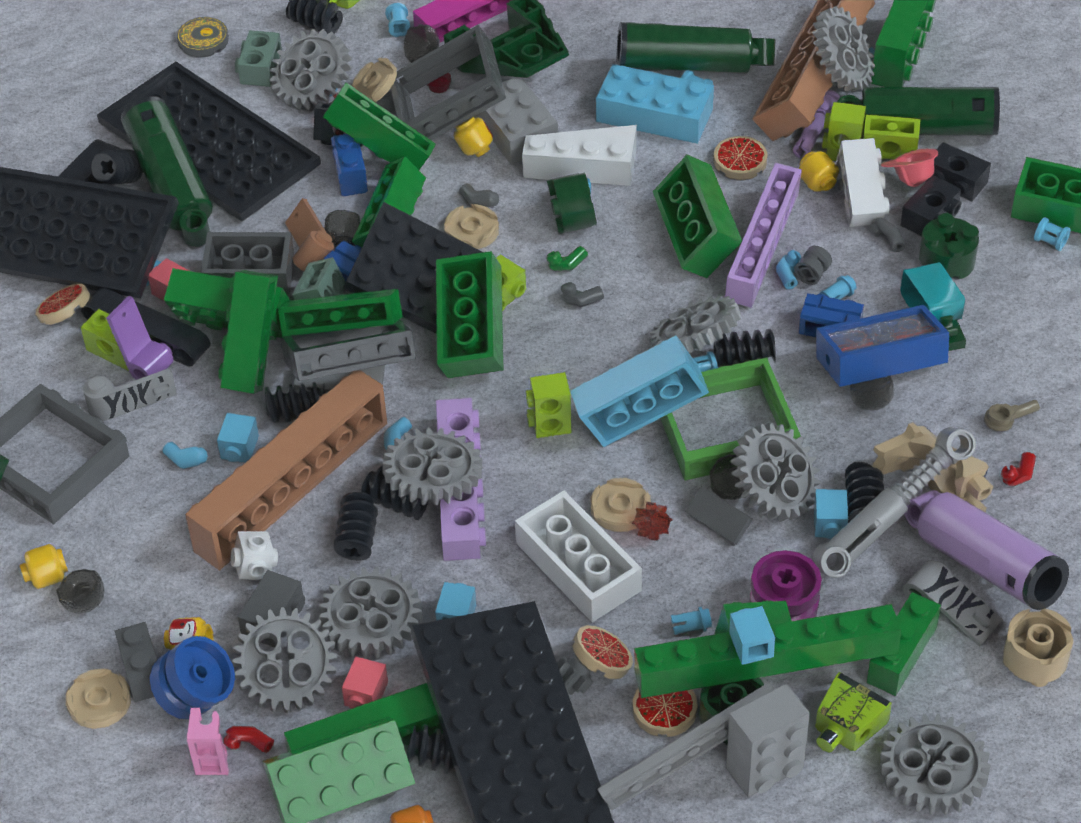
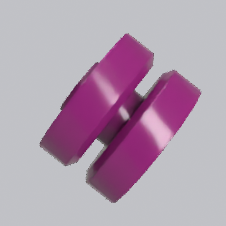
M788 550L771 552L763 556L753 568L749 603L766 600L786 601L792 621L816 617L822 582L819 568L810 558L799 552Z

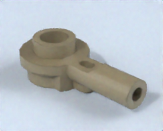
M1037 400L1013 406L1006 403L995 404L986 411L984 422L990 429L995 431H1007L1012 428L1014 419L1039 411L1040 406Z

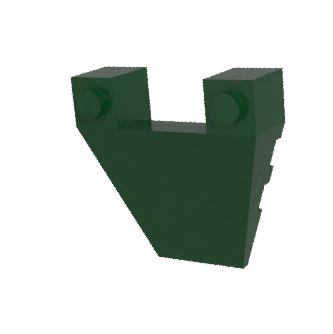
M512 0L506 3L508 27L510 30L490 40L500 76L528 78L569 56L567 47L559 33H556L554 30L553 22L547 17L545 8L539 1ZM464 24L443 35L444 44L470 30V28ZM481 54L457 67L460 72L486 74Z

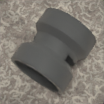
M815 245L810 246L804 253L803 258L794 267L795 275L803 283L815 285L823 276V272L832 264V257L824 248Z

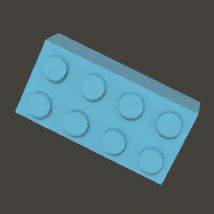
M612 64L596 97V122L618 127L637 125V131L698 144L713 110L714 85Z
M676 335L570 391L579 418L603 447L709 393L699 366Z

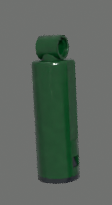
M620 22L617 34L616 62L617 65L642 69L644 71L691 70L694 72L747 74L751 65H775L776 39L752 38L751 30L743 28Z
M865 87L862 90V99L854 95H844L837 101L838 103L866 106L865 118L866 115L920 119L919 135H998L999 87Z
M150 96L138 99L124 109L121 115L123 127L152 193L175 196L179 202L169 228L182 231L183 238L188 245L194 247L202 246L206 243L207 232H210L208 218L212 214V203L166 102L159 97Z

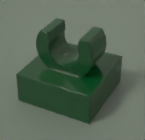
M952 315L940 317L939 322L949 332V351L965 348L966 338L957 319L953 320Z

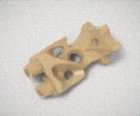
M913 422L909 423L903 434L874 446L873 451L878 457L872 467L881 470L883 474L900 469L903 472L911 470L915 465H920V460L926 459V454H930L929 451L935 447L937 437L927 427L917 426ZM973 456L966 460H958L955 464L947 467V469H942L940 471L941 475L937 474L933 477L935 481L930 480L927 483L931 490H936L939 493L949 492L955 494L983 512H986L987 507L981 500L986 499L993 489V485L986 479L989 468L987 463Z

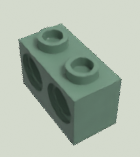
M249 30L246 40H243L241 44L240 58L237 57L235 61V72L239 73L240 84L271 87L272 82L270 78L274 75L270 72V69L277 67L272 60L280 59L281 57L277 52L282 50L280 33Z
M334 258L308 263L292 294L295 300L343 294L345 290L343 287L346 281Z

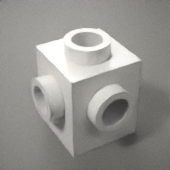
M238 531L235 547L231 550V565L236 567L239 579H262L267 570L272 571V567L277 566V549L272 547L268 532Z

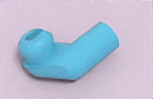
M791 250L787 255H784L776 266V272L784 287L788 290L795 288L798 284L793 273L794 267L802 257L795 250Z
M401 417L385 431L383 439L386 450L388 445H394L395 438L401 439L404 433H407L412 428L407 418Z
M168 442L162 450L171 461L182 469L203 464L208 457L207 451L202 447L180 449L173 442Z

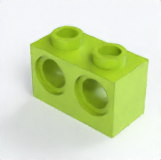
M566 372L530 377V390H525L527 406L531 409H527L526 414L528 426L534 427L536 438L572 433L571 394Z

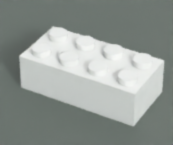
M565 490L515 520L516 544L592 623L642 591V568Z

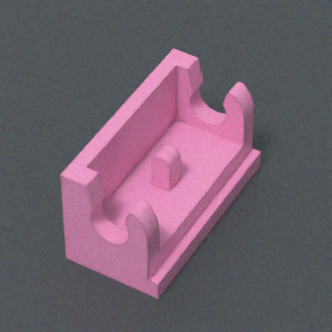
M191 708L187 743L195 775H228L227 749L223 744L221 734H219V714L217 711H214L212 722L208 725H203L200 723L202 720L200 708Z

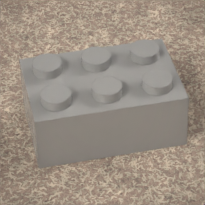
M515 77L502 82L506 99L474 116L475 118L480 117L485 121L493 134V142L511 165L522 161L524 142L527 135L558 133V122L522 77Z
M787 684L729 714L726 769L748 798L758 792L764 793L768 791L776 782L785 777L792 778L804 768L810 713Z

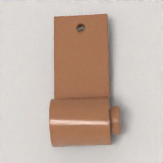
M302 198L285 224L299 246L292 260L304 272L308 263L323 260L334 249L331 236L326 233L307 199Z

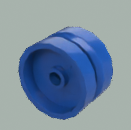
M192 636L181 641L172 650L159 657L152 666L149 679L151 691L157 703L168 714L178 719L189 720L191 708H200L202 715L228 697L234 687L235 672L227 652L217 642L207 637Z

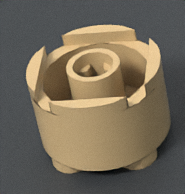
M1030 609L1019 612L1012 618L1008 627L1003 650L1004 665L1015 676L1030 682L1036 687L1046 686L1048 682L1058 679L1067 669L1073 646V636L1069 622L1057 612L1049 609H1042L1040 612H1030Z

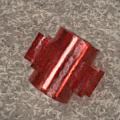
M647 501L646 508L635 509L637 513L632 524L636 525L639 529L638 536L645 538L648 536L649 540L658 541L659 534H669L668 528L673 519L665 513L667 506H657L655 502Z

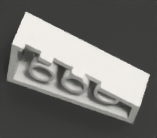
M637 125L527 135L522 153L523 178L550 180L585 172L586 177L590 179L591 183L631 186L636 155Z

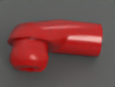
M1024 452L1021 454L1019 467L1016 468L1010 465L1009 470L1005 466L1001 470L1003 482L1009 486H1016L1031 480L1036 456L1033 453Z
M231 726L226 730L227 735L223 739L224 745L231 749H238L241 741L250 743L264 753H268L274 745V739L254 726Z

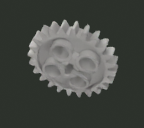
M835 6L820 12V15L816 16L817 22L813 23L816 30L812 34L817 38L816 41H813V44L819 49L816 55L822 58L820 65L826 66L825 74L830 73L831 82L837 81L838 88L844 87L845 92L851 91L853 93L868 87V84L872 82L871 77L874 76L872 68L875 65L871 61L874 55L869 52V48L872 46L866 42L868 36L861 32L863 26H857L856 17L851 18L850 12H844L843 7L838 9Z
M312 29L310 36L305 31H302L300 39L294 35L292 44L285 42L286 50L277 51L281 56L280 59L272 60L277 67L270 69V72L274 75L270 78L274 85L272 89L277 93V96L289 107L294 105L299 110L303 105L309 110L312 103L315 106L321 100L329 103L328 96L330 94L335 97L337 96L335 90L337 88L342 89L344 86L341 81L350 78L345 72L352 69L348 64L352 58L348 54L349 49L345 46L344 42L339 37H336L333 32L327 34L322 29L318 34L315 29Z
M720 295L715 299L710 296L706 301L699 299L696 304L688 303L686 308H678L676 312L668 314V319L660 320V325L654 326V331L650 332L651 337H649V340L654 347L676 335L689 354H691L694 349L700 351L704 345H713L714 341L722 339V334L730 333V328L737 326V321L741 320L739 316L741 312L734 298L730 299L729 296L723 298Z
M773 422L765 426L762 423L745 432L744 436L737 440L739 446L734 448L733 452L738 457L732 459L731 463L737 466L738 469L731 473L740 479L735 484V487H743L745 490L741 498L749 496L751 499L749 508L757 505L759 506L758 515L761 516L768 512L769 520L778 517L779 522H782L786 519L792 520L809 511L808 507L815 504L813 497H815L816 489L814 487L821 484V481L815 478L814 474L820 472V469L812 467L816 457L808 456L807 453L811 448L810 446L802 447L803 437L800 436L794 439L793 429L785 432L783 424L775 427Z
M427 428L426 433L422 434L418 429H415V436L404 433V440L395 438L394 445L387 446V453L383 455L385 482L390 483L392 491L399 489V497L409 494L410 502L421 498L422 505H425L428 499L433 500L435 505H438L439 499H444L449 504L452 496L461 500L462 492L471 494L472 487H477L478 479L482 478L480 450L474 449L473 441L465 443L466 436L464 435L455 438V431H451L446 435L443 428H440L437 433H433L431 428Z
M362 567L361 575L358 576L351 570L350 579L347 580L339 576V586L330 584V593H323L324 603L319 604V619L321 620L323 631L329 629V641H335V644L338 643L339 652L349 648L351 657L358 651H362L364 659L367 658L369 652H374L375 657L379 658L381 650H385L389 655H392V646L395 645L403 649V639L413 640L410 632L412 625L419 624L418 621H422L421 599L418 597V590L412 589L411 580L403 582L401 573L392 577L391 569L389 568L384 574H379L378 567H375L372 573H368L366 568Z
M281 607L280 616L276 617L272 610L269 609L268 619L264 620L261 616L256 615L257 626L246 623L245 629L248 635L238 634V640L243 646L237 645L233 647V652L241 656L232 659L233 666L241 667V669L235 672V679L244 678L239 685V689H251L248 694L249 700L259 696L260 708L268 701L271 702L272 712L276 711L278 704H283L285 713L289 712L290 704H295L296 708L300 711L302 710L303 700H306L310 705L314 704V693L321 697L324 696L325 692L321 684L331 686L332 680L326 674H336L337 668L328 663L337 661L338 656L335 653H328V651L335 648V641L325 642L330 635L329 629L319 632L321 620H317L313 624L309 623V612L301 619L298 618L297 608L293 610L291 616H287L285 608ZM282 632L287 634V656L289 659V686L287 688L283 687L282 662L280 660ZM297 637H304L308 640L309 646L303 650H298L292 646L291 642ZM269 638L274 640L277 646L272 651H264L259 647V643L263 639ZM303 668L308 670L311 676L307 681L300 682L293 677L294 671ZM266 670H273L277 673L278 679L273 683H265L260 678V675Z
M923 714L922 722L920 723L913 717H910L908 727L901 722L898 723L897 732L890 731L888 741L883 742L880 763L882 764L881 775L886 776L885 786H894V797L902 794L905 795L903 803L905 806L914 801L916 802V811L918 812L924 805L928 806L930 815L934 814L936 807H940L944 815H947L948 808L951 805L960 812L962 801L971 806L974 796L980 798L983 787L987 786L991 767L988 764L989 752H983L984 741L975 742L977 732L972 731L966 734V723L955 727L953 726V717H950L944 723L941 721L940 714L936 715L934 721H929L927 715ZM926 742L933 743L935 745H928L926 744ZM946 745H950L947 749H945V751L942 754V750L946 747ZM954 760H960V761H962L963 763H958V762H955ZM907 765H914L916 768H911ZM928 773V777L926 778V780L923 783H919L923 778L927 776ZM936 782H939V783H943V784H945V785H944V786H940V785H937V784H935V783H936Z

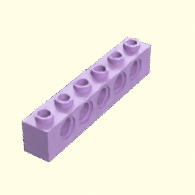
M778 163L774 164L743 242L727 276L725 297L734 298L737 304L751 308L754 304L798 196L801 169Z
M472 398L436 400L437 432L440 428H443L446 435L451 431H455V438L464 435L466 436L465 443L473 441L474 449L481 450L480 432L474 433V428L479 427V411L472 410ZM478 479L477 487H472L471 494L462 492L461 500L452 496L448 504L444 499H440L444 561L481 559L480 546H486L485 527L479 528V522L485 521L484 503H478L477 498L483 497L482 479Z

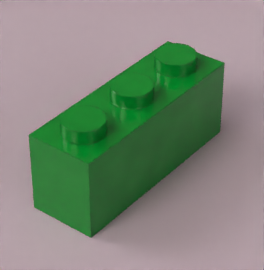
M911 592L897 615L901 628L898 654L871 658L867 675L868 684L896 696L938 626L940 604Z

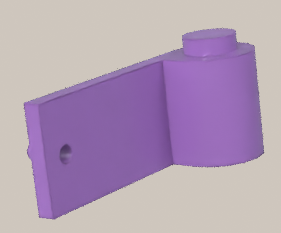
M128 296L106 319L129 372L135 380L167 369L174 360L172 350L166 344L150 339L133 297Z

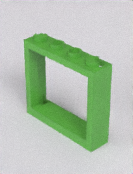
M767 358L750 360L701 372L709 393L700 398L760 385L777 426L783 424L785 432L793 429L794 439L801 436ZM672 412L660 418L684 481L738 469L737 466L731 463L732 459L738 457L733 452V449L739 446L737 441L687 451Z

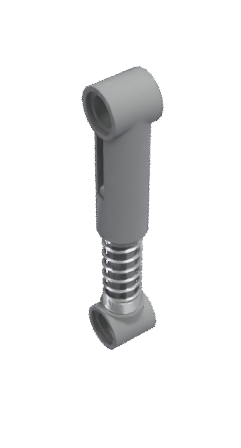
M948 427L940 431L935 447L929 451L930 454H926V459L920 460V465H915L913 471H908L907 477H901V483H895V486L891 487V489L886 487L828 543L821 544L815 549L812 561L819 568L820 573L833 578L845 575L849 571L851 563L908 511L907 506L910 504V499L912 497L916 498L915 494L922 492L921 489L924 486L928 487L927 483L930 480L935 481L934 476L937 474L941 475L940 471L942 469H947V467L955 464L958 460H966L972 456L976 448V440L973 434L968 430ZM958 436L960 438V447L953 451L951 443L954 437ZM835 553L837 561L834 566L828 568L826 564L827 557Z

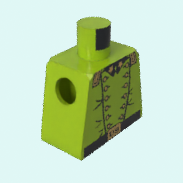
M838 672L817 711L815 728L821 732L816 739L817 745L829 753L838 744H841L850 751H856L889 722L892 702L843 673Z

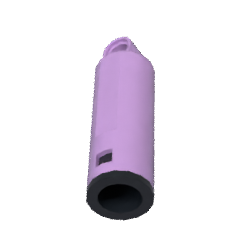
M931 490L910 499V504L907 506L908 511L904 513L905 517L913 528L918 529L920 537L929 545L1032 609H1046L1062 595L1068 582L1069 566L1061 557L955 494L949 492L939 493L936 490Z

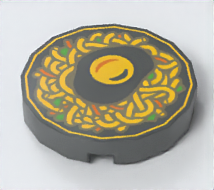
M197 17L188 20L181 25L177 32L178 46L189 56L209 57L214 55V51L218 49L222 51L229 41L228 29L222 21L212 17Z

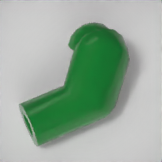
M578 246L568 256L561 257L559 251H552L547 255L546 260L549 263L548 267L553 271L573 270L588 257V252L584 247Z

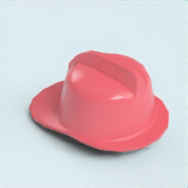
M935 149L911 151L896 159L881 163V166L894 167L899 179L910 187H917L934 174V158L938 156V151Z

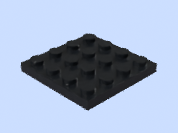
M383 202L343 288L353 293L398 289L403 318L437 334L436 260L482 253V251Z

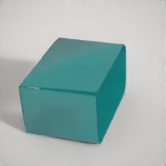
M940 262L903 270L900 292L909 308L925 305L938 321L940 317L952 315L953 320L962 319L966 301L965 297Z

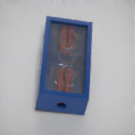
M925 305L816 328V358L839 387L948 363L949 332Z

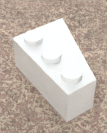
M874 138L841 141L836 165L842 174V181H839L840 190H844L845 194L844 207L849 227L870 226L871 223L876 222V219L884 218L885 214H889L888 197L883 196L882 190L885 189V175L879 171V165H881L880 148H876Z

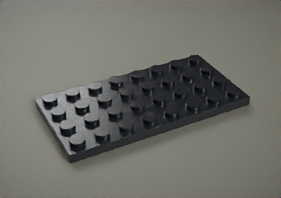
M176 61L97 114L98 122L131 145L121 122V115L124 109L132 102L150 96L163 99L171 112L209 199L240 221H244L321 165L319 155Z
M0 167V273L64 285L82 283L87 289L98 290L99 288H107L120 295L141 299L149 279V274L154 267L179 202L175 196Z
M535 601L412 625L410 631L473 823H614L608 804L598 791L601 785Z

